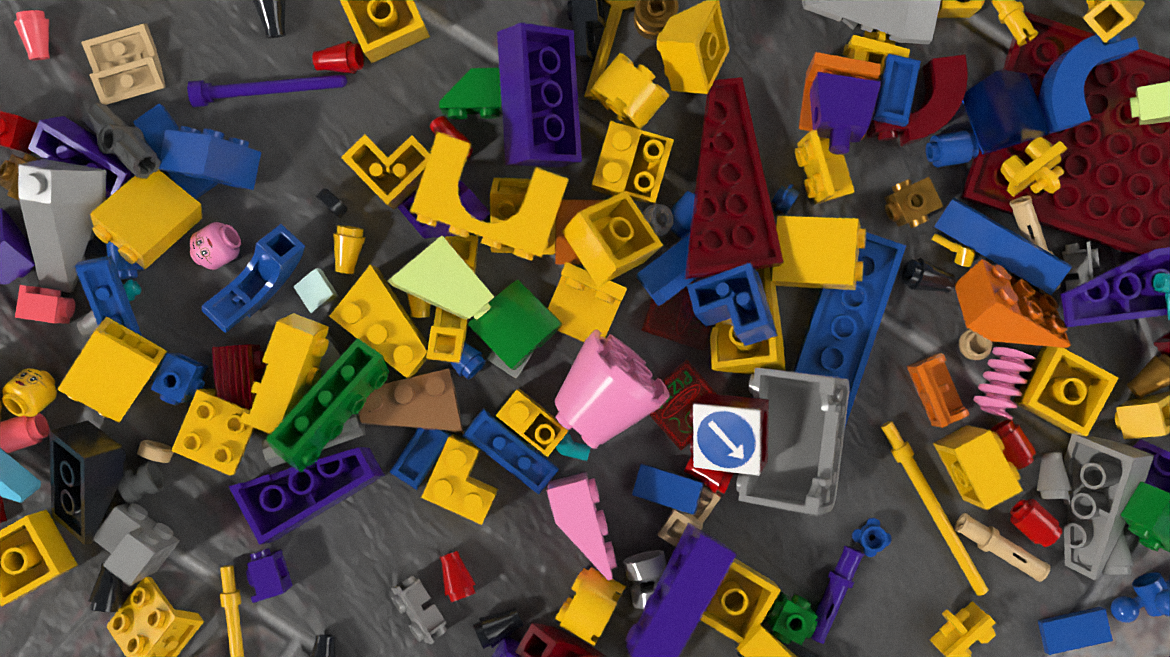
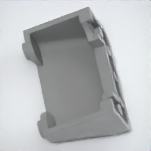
M755 367V373L751 375L749 380V392L753 394L754 398L769 399L768 463L760 475L739 473L736 482L737 492H740L739 501L817 516L832 511L837 495L849 399V381L842 378Z

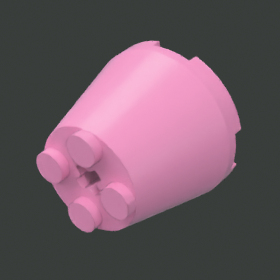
M595 329L585 340L554 401L559 411L556 415L558 422L566 429L571 430L573 427L581 434L584 442L594 449L659 409L670 396L664 382L659 378L655 381L653 380L651 371L645 366L646 362L637 353L611 334L607 338L600 336L602 333L598 329Z

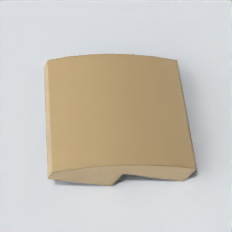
M140 24L81 42L93 70V73L89 75L101 104L108 105L166 88L161 64L148 24Z

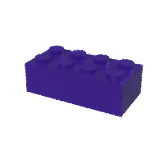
M520 22L498 31L505 165L558 168L582 162L574 30Z

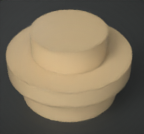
M971 329L963 332L959 339L961 353L970 360L986 358L993 347V341L988 340Z

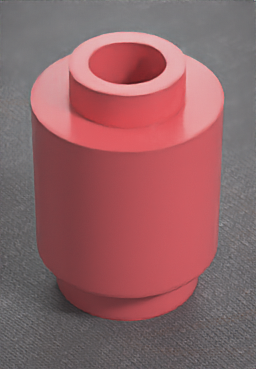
M39 413L33 417L16 416L0 422V448L6 453H12L41 443L43 438L48 437L50 431L46 418Z

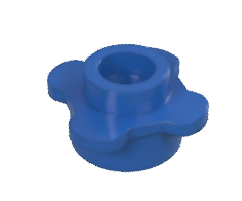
M869 518L865 526L861 529H855L852 533L853 540L860 543L863 547V553L868 557H874L877 552L890 545L892 540L891 535L880 527V521L876 518ZM871 534L875 536L873 540L869 539Z

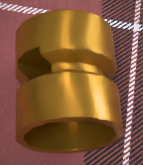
M636 0L633 20L637 32L646 39L657 40L658 34L664 29L669 18L677 14L678 0Z

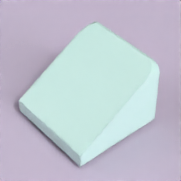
M318 268L311 271L293 286L311 314L339 297L322 269Z

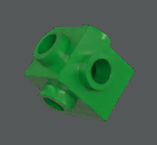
M781 591L767 613L766 621L774 630L772 635L786 644L794 641L802 646L805 638L809 639L817 626V615L810 608L812 603L798 594L794 593L791 597ZM793 618H796V619L794 620L792 626H790V625H789V624H790V621H791Z

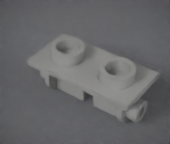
M1086 242V249L1080 250L1079 244L1065 245V251L1062 252L1064 261L1072 265L1067 274L1078 273L1079 277L1078 280L1066 281V291L1094 278L1093 268H1099L1098 248L1091 249L1090 242Z
M412 575L402 582L404 585L402 590L399 586L391 588L395 594L391 599L401 614L406 612L412 623L409 625V628L419 642L424 640L425 643L433 644L434 640L431 635L435 634L436 638L443 635L447 631L445 627L447 622L435 604L423 610L421 605L431 599L420 579L416 580Z

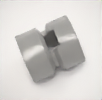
M661 550L639 553L623 560L627 580L633 582L630 592L635 608L644 609L648 598L653 594L667 566L664 551Z

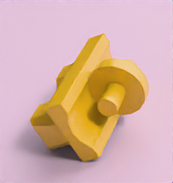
M864 30L862 37L852 35L849 43L844 47L843 55L851 59L881 64L880 76L878 77L881 80L886 56L893 54L909 58L910 49L896 46V41L890 40L889 35L885 32L876 30V32L871 31L870 33Z
M1042 136L1034 139L1025 149V153L1033 160L1030 164L1026 165L1017 155H1013L1002 164L1000 171L1009 182L1007 191L1014 197L1032 184L1030 188L1036 194L1042 189L1049 193L1056 192L1060 188L1058 177L1064 174L1063 169L1056 165L1061 162L1060 154L1066 151L1067 147L1061 141L1053 146Z
M972 601L955 615L948 609L942 612V615L948 622L929 640L945 657H971L972 652L969 650V647L976 640L983 644L988 643L996 636L992 628L996 622Z

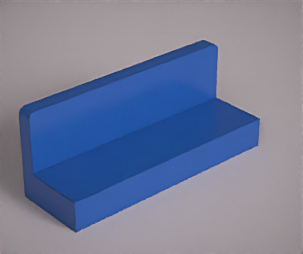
M687 235L636 274V278L658 307L696 279H685L690 235Z

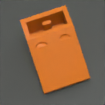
M982 259L955 282L954 286L966 327L988 340L1068 348L1071 345L1066 334L1067 327H1065V323L1057 311L1059 305L1056 300L1047 293L1042 295L1037 292L1026 280H1017L1012 277L1002 266L998 264L994 266Z

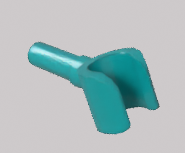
M1158 273L1154 277L1153 286L1157 292H1165L1168 320H1170V274Z

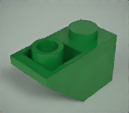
M499 67L471 68L439 101V109L443 115H448V118L453 120L467 119V114H480V117L483 119L499 118L500 114H502Z
M1140 481L1122 511L1121 516L1129 525L1128 530L1140 538L1138 542L1143 546L1156 552L1160 548L1170 552V493Z

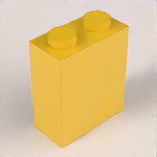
M158 169L157 172L152 173L148 178L134 176L90 213L94 226L92 231L104 243L110 241L119 248L118 252L130 264L136 262L146 269L202 219V207L200 202Z
M777 216L776 229L784 263L773 267L772 282L776 286L856 290V281L862 282L864 262L858 261L859 249H865L866 229H861L859 219Z
M106 316L88 340L57 390L66 394L70 399L81 402L98 411L103 417L111 418L120 423L167 351Z

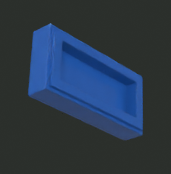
M893 54L886 56L881 86L872 120L902 127L908 124L921 64L920 60Z
M418 428L390 470V473L417 490L440 456L448 437L452 434L447 430Z
M643 463L640 464L632 495L695 515L704 482Z
M1101 606L1037 620L1044 651L1048 655L1113 641L1106 609Z

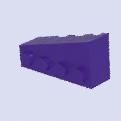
M357 447L318 459L313 465L307 466L302 472L291 467L287 470L229 486L259 545L280 539L385 475L370 448Z
M688 523L653 594L650 595L644 606V612L638 624L635 623L627 635L626 642L628 644L626 647L632 657H678L737 554L721 541Z

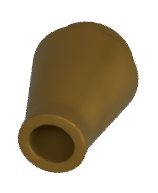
M1162 354L1160 357L1154 356L1135 378L1127 383L1129 390L1138 399H1142L1144 396L1170 385V357L1166 354Z

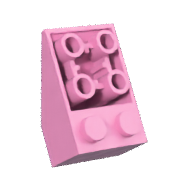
M582 472L550 481L547 493L555 523L607 580L613 579L612 568L617 567L616 556L612 541L605 542L604 535H608V527L603 509L599 511L596 509L595 503L600 502L595 478L588 479L587 472Z

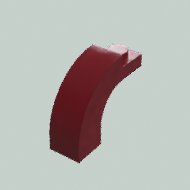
M966 54L933 58L923 66L925 97L918 111L910 114L908 124L902 127L872 120L867 130V138L878 136V141H889L897 139L899 134L900 145L906 146L925 139L946 125L958 111L966 93L968 80Z
M534 623L531 624L515 651L520 657H581L585 655L607 657L592 646L564 631Z

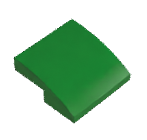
M518 279L488 303L491 308L477 320L473 318L468 323L471 329L511 370H516L537 347L541 348L563 325Z

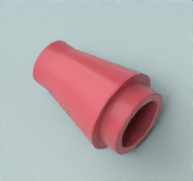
M29 10L17 12V20L14 21V24L28 53L29 60L50 59L49 19L45 18L44 11Z

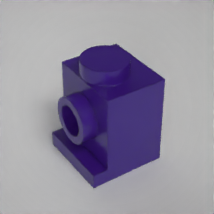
M268 547L250 554L251 561L247 563L246 575L250 586L254 587L256 591L251 596L252 603L283 594L293 586L282 549L270 552Z

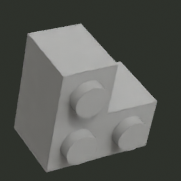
M125 503L116 506L93 538L96 543L111 553L103 566L129 586L157 572L180 542V540L173 536L174 532L171 528L163 523H156L147 516L148 512L136 503Z

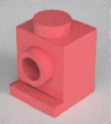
M20 285L15 318L70 324V318L75 312L76 305L73 298L60 297L61 290Z

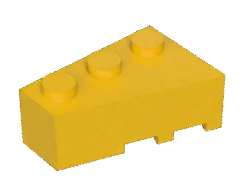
M370 264L329 317L354 337L383 355L384 360L406 378L414 377L427 360L428 343L384 279L380 269Z
M295 313L277 321L262 361L268 363L262 382H254L251 392L257 394L250 412H243L240 422L269 434L273 432L320 380L322 370L319 366L321 357L324 356L329 345V340L326 339L329 326Z

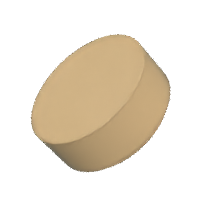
M143 440L140 443L137 454L152 461L169 463L173 452L171 451L172 447L153 440Z

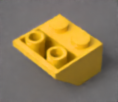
M610 121L591 190L611 196L627 190L633 201L655 204L674 139Z

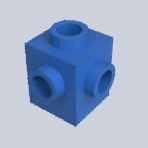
M167 353L163 362L159 363L153 372L152 380L154 382L151 390L161 394L159 398L172 405L190 402L193 400L196 391L204 388L205 382L202 379L208 365L181 353Z

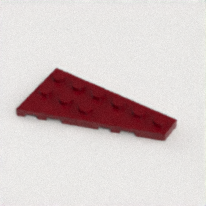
M742 77L714 80L707 94L685 279L717 275L747 263H751L755 269L777 267L784 263Z

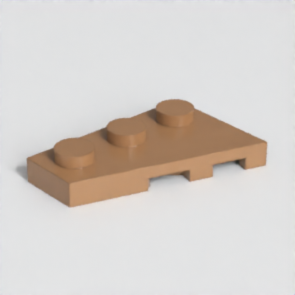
M449 368L385 383L379 389H374L367 397L364 407L358 412L362 424L464 432L453 376Z

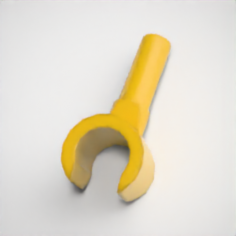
M937 233L934 234L931 240L948 248L950 251L956 252L954 260L956 264L965 267L972 265L976 254L975 250L964 244L954 243Z

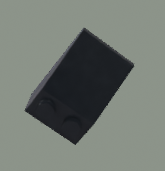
M90 421L50 430L51 516L84 545H88L93 541L123 477V462L126 459L123 446Z

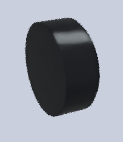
M323 188L316 195V198L339 219L348 211V208L327 188Z

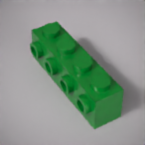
M357 338L265 439L273 451L299 472H302L307 466L313 465L319 458L322 448L330 440H334L339 436L345 422L352 414L355 415L361 411L367 397L374 389H379L386 382L389 369L383 355Z

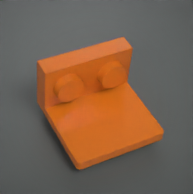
M815 52L806 72L799 129L813 131L810 88L818 72L877 81L880 76L881 64Z

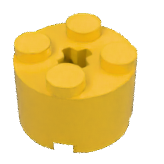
M622 53L616 56L590 90L602 106L607 110L611 109L618 115L617 119L626 126L640 130L669 97L665 89L652 82L655 76L648 68L642 64L635 68L633 62Z
M593 567L589 570L583 568L571 588L577 593L573 599L571 597L567 598L555 619L561 622L560 627L595 646L626 586L614 579L607 580L600 571Z

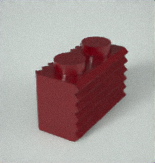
M259 344L212 347L216 397L251 410L257 395L251 392L254 382H262L261 370H264L266 367V363L262 362L265 355L264 351L260 350Z

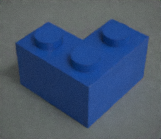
M181 126L180 131L165 130L159 158L161 161L159 169L186 177L210 180L230 187L254 190L261 152L248 148V141L237 138H229V141L224 139V133L210 129H204L203 134L198 129Z
M751 263L687 285L695 316L706 327L731 318L735 334L745 346L778 336L760 275Z

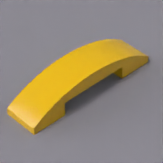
M469 235L468 238L462 236L445 237L446 241L475 273L479 237ZM436 307L426 358L460 363L469 319L464 320Z

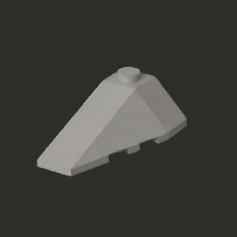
M802 0V5L805 10L839 22L845 18L859 23L862 30L870 33L873 29L890 34V40L899 43L930 44L941 0Z
M48 159L19 164V201L40 287L70 293L75 290L79 277L74 266L77 262L86 259L84 253L88 241L94 237V232L92 231L94 226L90 213L106 200V170Z
M1071 435L1063 461L1072 491H1069V499H1064V504L1067 505V525L1064 526L1065 566L1093 580L1099 579L1126 524L1121 513L1140 481L1145 483L1154 455L1117 441L1089 435L1087 437Z

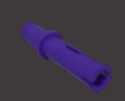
M844 545V550L835 570H830L828 575L830 581L815 612L817 615V626L810 638L822 644H825V639L838 614L848 588H852L855 583L852 579L862 557H864L862 552L850 546Z

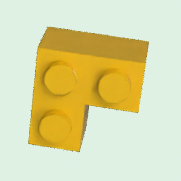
M364 134L341 158L386 205L394 210L420 185L430 153L411 135L394 153L387 157Z
M452 434L445 443L421 498L482 525L499 489L470 476L481 449L471 441Z

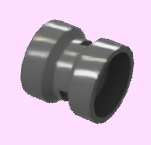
M148 461L140 464L135 471H124L118 485V490L126 502L133 503L141 500L146 493L152 495L164 489V478L159 467L153 461Z

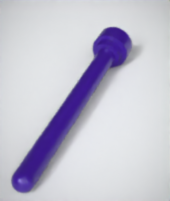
M330 75L212 86L211 83H205L204 80L189 81L187 90L192 107H205L209 103L214 102V99L343 88L347 85V78L344 75Z

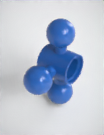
M1159 572L1141 575L1132 582V587L1137 594L1136 597L1120 596L1111 603L1112 615L1123 623L1135 621L1139 616V609L1142 607L1145 608L1149 616L1165 615L1170 617V574L1167 581L1163 579Z

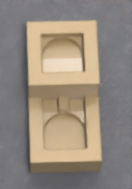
M704 485L696 514L692 515L673 508L660 528L658 536L676 547L688 523L702 530L704 521L721 499V493L717 491L715 494Z

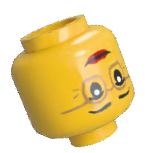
M33 368L24 369L5 384L2 402L16 416H36L55 400L57 395L55 380L46 371H39Z

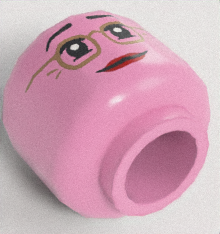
M213 222L191 236V258L198 265L216 270L238 257L241 246L240 236L232 226Z

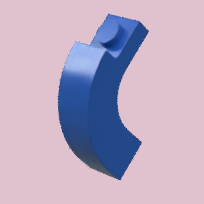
M1096 34L1068 49L1054 61L1042 81L1038 99L1039 116L1045 135L1072 128L1091 120L1084 97V84L1087 75L1094 66L1124 58L1139 50L1136 36L1122 40L1121 36L1118 35L1105 43Z
M282 224L278 225L256 243L254 255L246 268L230 284L203 304L201 311L224 333H227L246 316L250 318L281 288L300 262L305 245Z

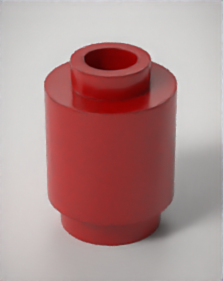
M1007 419L989 429L999 436L1004 445L1003 455L1007 462H1011L1017 470L1027 467L1034 461L1032 457L1036 454V450L1019 424H1014L1013 421Z
M1022 499L1010 511L1012 514L1011 523L1035 544H1041L1043 547L1051 546L1062 534L1063 529L1059 526V521L1035 499Z

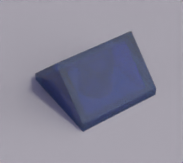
M997 70L965 93L962 102L982 155L1050 133L1027 73Z

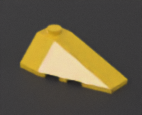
M773 267L755 270L760 275L778 336L745 346L736 336L731 318L716 323L710 335L713 371L754 374L755 367L786 371L776 285L772 282Z

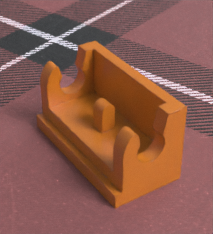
M937 353L907 366L932 426L944 428L970 414L968 409L962 404L945 364L946 358L944 354Z

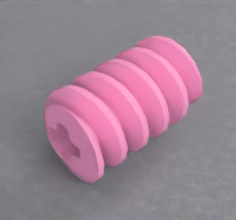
M994 347L992 353L999 359H990L987 363L994 371L983 373V377L990 384H979L978 389L985 396H974L973 401L981 407V410L1012 421L1013 417L1005 410L1006 408L1017 409L1018 405L1010 397L1022 396L1023 393L1015 387V384L1027 383V380L1019 374L1020 372H1031L1032 370L1031 367L1024 363L1025 359L1036 360V358L1012 348Z

